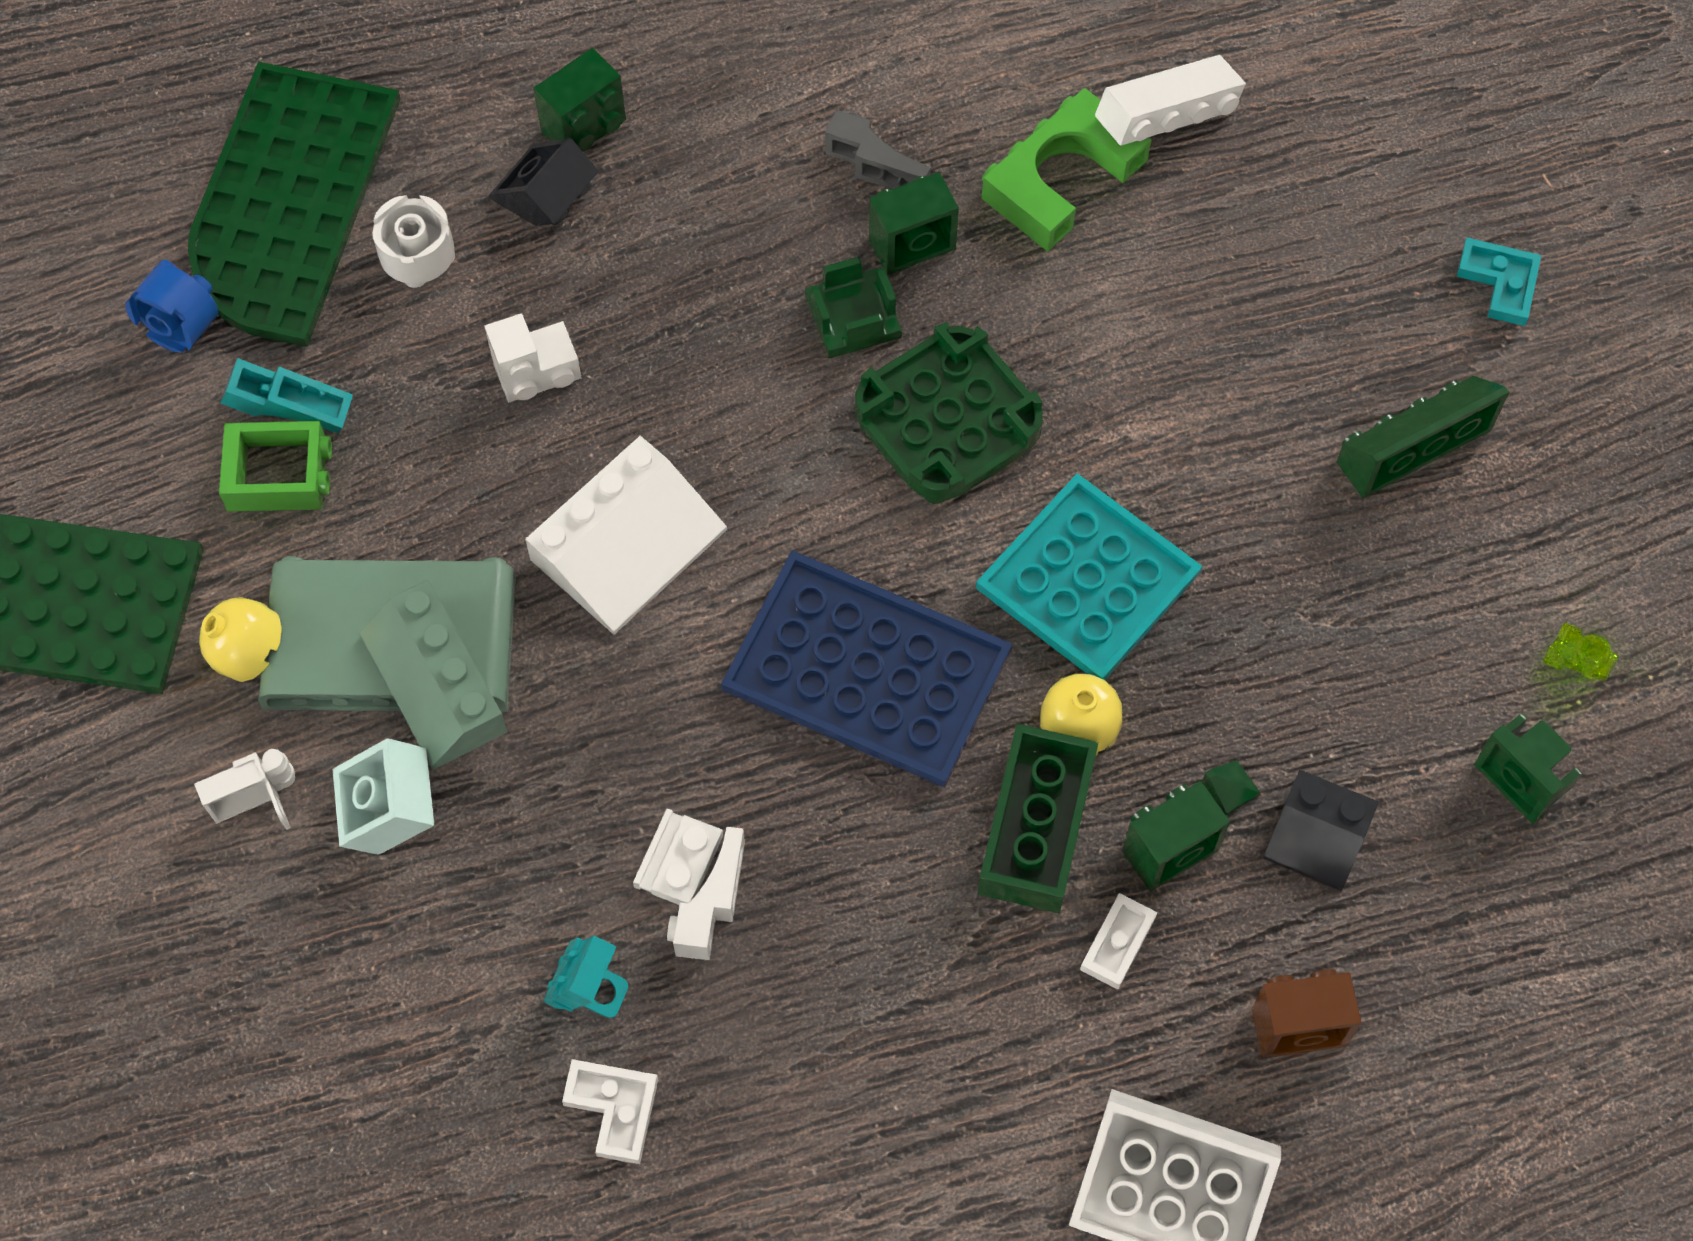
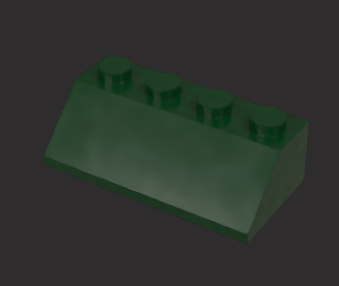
M1472 376L1462 382L1454 380L1444 386L1439 394L1429 399L1426 397L1417 399L1403 413L1397 416L1389 414L1380 419L1374 428L1364 433L1356 431L1349 435L1341 444L1342 447L1336 463L1363 499L1492 431L1509 391L1503 385L1476 376Z

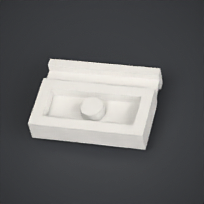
M666 809L633 881L634 888L639 890L642 888L651 892L652 895L678 905L680 903H689L697 895L723 837V830L686 815L680 816L673 813L672 810Z

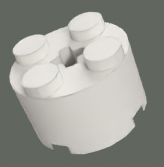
M407 195L398 196L386 202L376 212L373 220V240L382 268L395 280L403 282L412 288L421 287L425 282L431 281L443 274L454 261V242L447 215L441 205L435 200L426 196H420V199H408Z

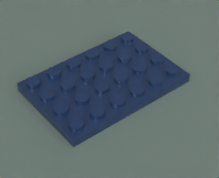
M792 550L721 683V690L945 788L1012 650V643Z

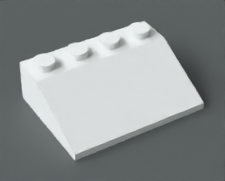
M639 436L525 540L530 560L615 635L727 531V526L673 464L643 437Z
M1112 1089L1069 1226L1111 1241H1255L1281 1161V1146Z

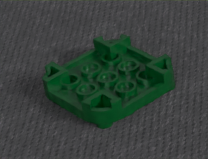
M948 322L935 326L933 336L877 371L870 367L861 375V381L855 393L856 419L862 430L905 483L932 504H939L944 500H950L966 493L1026 454L1041 437L1043 422L1042 401L1037 391L1029 392L989 345L988 334L978 326L975 330L964 326H949Z

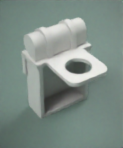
M277 749L266 751L262 761L256 752L232 762V768L194 784L203 807L216 824L272 800L281 823L286 830L290 829L277 791L293 784L295 781V771L286 755Z

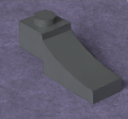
M836 109L825 132V151L827 155L855 163L856 178L894 189L910 183L919 176H930V166L910 159L884 143L871 130V120L865 119L856 113H846Z

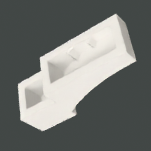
M726 827L719 857L707 881L689 903H680L678 916H670L667 941L673 942L676 956L709 960L716 920L733 922L745 845L744 830L742 828Z

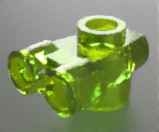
M1565 622L1556 640L1549 647L1544 663L1558 670L1566 667L1582 673L1587 678L1606 681L1615 667L1619 655L1611 651V646L1604 637L1596 634L1584 636L1582 635L1583 629Z

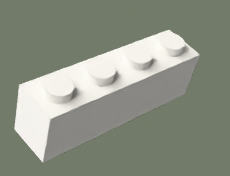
M1217 55L1106 87L1095 117L1121 146L1134 141H1142L1147 137L1160 133L1172 132L1177 128L1193 123L1198 124L1216 116L1230 114L1239 105V98L1246 83L1221 55Z

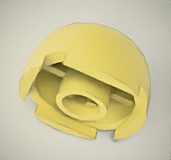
M243 597L222 601L209 612L202 622L199 638L201 654L211 668L221 675L239 682L252 680L269 665L264 660L268 656L270 649L277 652L282 632L279 615L269 609L267 605Z
M1073 674L1061 678L1049 689L1041 706V729L1099 742L1096 755L1099 751L1112 746L1121 730L1122 703L1116 690L1104 679L1091 674Z

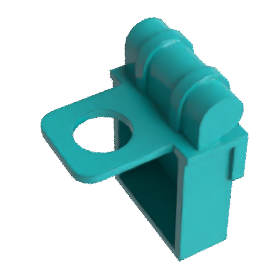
M594 935L585 940L580 938L571 940L564 955L559 958V966L552 981L548 983V991L543 1001L554 1008L565 1009L569 1012L583 1006L606 1018L616 1016L628 990V982L624 978L607 970L616 946ZM602 980L609 981L615 990L613 1000L605 1005L599 1004L594 1000Z

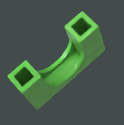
M1083 88L1076 96L1066 98L1060 105L1058 112L1049 120L1047 118L1041 120L1031 136L1024 142L1018 141L1010 149L1008 156L999 164H992L982 177V199L1047 252L1073 229L1076 208L1040 178L1037 169L1045 160L1062 153L1081 154L1094 160L1122 183L1148 161L1151 139L1147 137L1142 141H1134L1120 146L1095 117L1101 100L1086 88Z

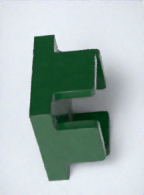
M855 257L823 267V282L805 288L806 300L829 359L902 338V329L896 316V297L884 268L879 270L874 268L862 272L860 258Z
M1521 713L1506 726L1503 724L1491 734L1474 766L1534 824L1547 812L1551 805L1575 785L1582 772L1575 767L1560 780L1551 769L1570 753L1571 746L1543 720L1539 721L1522 737H1516L1527 721V718Z

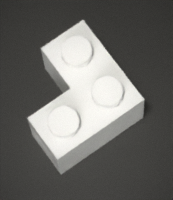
M521 313L484 325L493 364L508 403L515 400H527L539 392L554 387L563 388L572 384L575 380L581 379L579 361L563 321L529 332Z

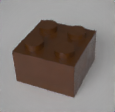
M1335 969L1319 970L1310 974V978L1294 980L1292 975H1280L1270 978L1267 981L1268 984H1263L1252 1007L1262 1059L1347 1047L1362 1023L1350 972L1337 974Z

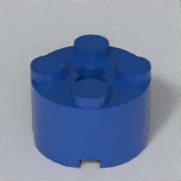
M161 260L151 270L125 303L126 312L131 321L136 326L141 321L149 329L146 334L148 338L173 352H183L186 347L190 350L218 315L217 305L210 295L213 290L211 284L199 275L191 277L167 260Z

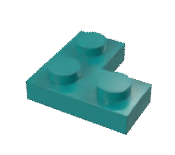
M1466 237L1456 277L1493 285L1487 317L1525 326L1529 318L1542 255Z

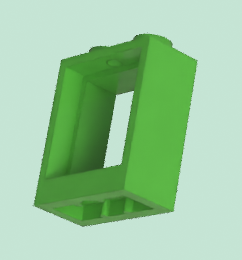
M320 421L225 423L219 495L227 512L322 509L323 495H327L330 492L329 472L325 471V460L332 457L331 437L325 436ZM308 445L306 483L245 484L248 447Z

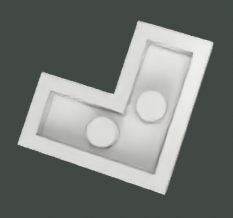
M572 1059L562 1103L567 1107L604 1113L595 1152L597 1157L640 1164L658 1076L656 1074Z

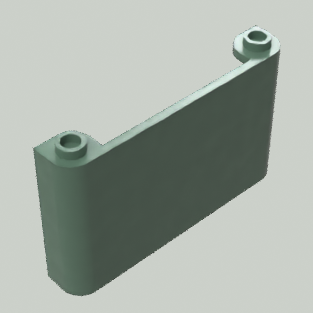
M295 556L282 558L281 561L274 563L272 566L268 608L279 615L282 632L277 652L270 649L268 656L264 660L269 665L261 673L258 702L262 710L401 711L366 647L360 632L391 597L425 580H429L500 711L508 712L516 588L514 569L506 564V561L494 557L486 558L483 561L304 560Z

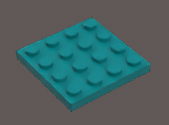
M1077 473L976 581V589L1086 674L1106 680L1201 574L1203 566Z

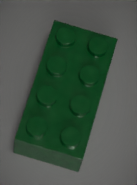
M1016 724L979 878L978 895L1060 914L1099 742Z

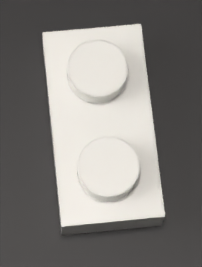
M1119 893L1081 964L1080 970L1119 989L1156 918L1157 912Z

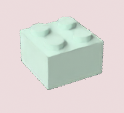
M387 738L332 769L339 847L379 855L434 826L426 748Z

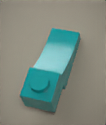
M237 358L231 369L220 404L258 417V415H268L295 421H320L323 429L339 434L343 428L353 394L282 367H278L276 372Z

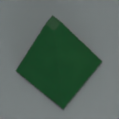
M1237 760L1207 771L1202 781L1225 815L1260 795V791Z

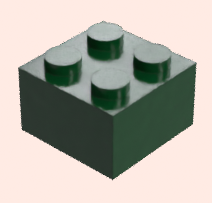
M593 47L533 88L540 129L550 141L571 138L581 151L585 152L596 140L608 132L617 130L626 120L621 76Z
M940 172L930 176H919L908 184L894 189H884L869 198V241L887 275L956 249L959 207Z
M1202 781L1191 787H1188L1186 784L1177 787L1166 796V802L1156 808L1148 805L1137 811L1130 818L1131 823L1126 833L1122 852L1150 892L1218 852L1221 848L1230 821Z

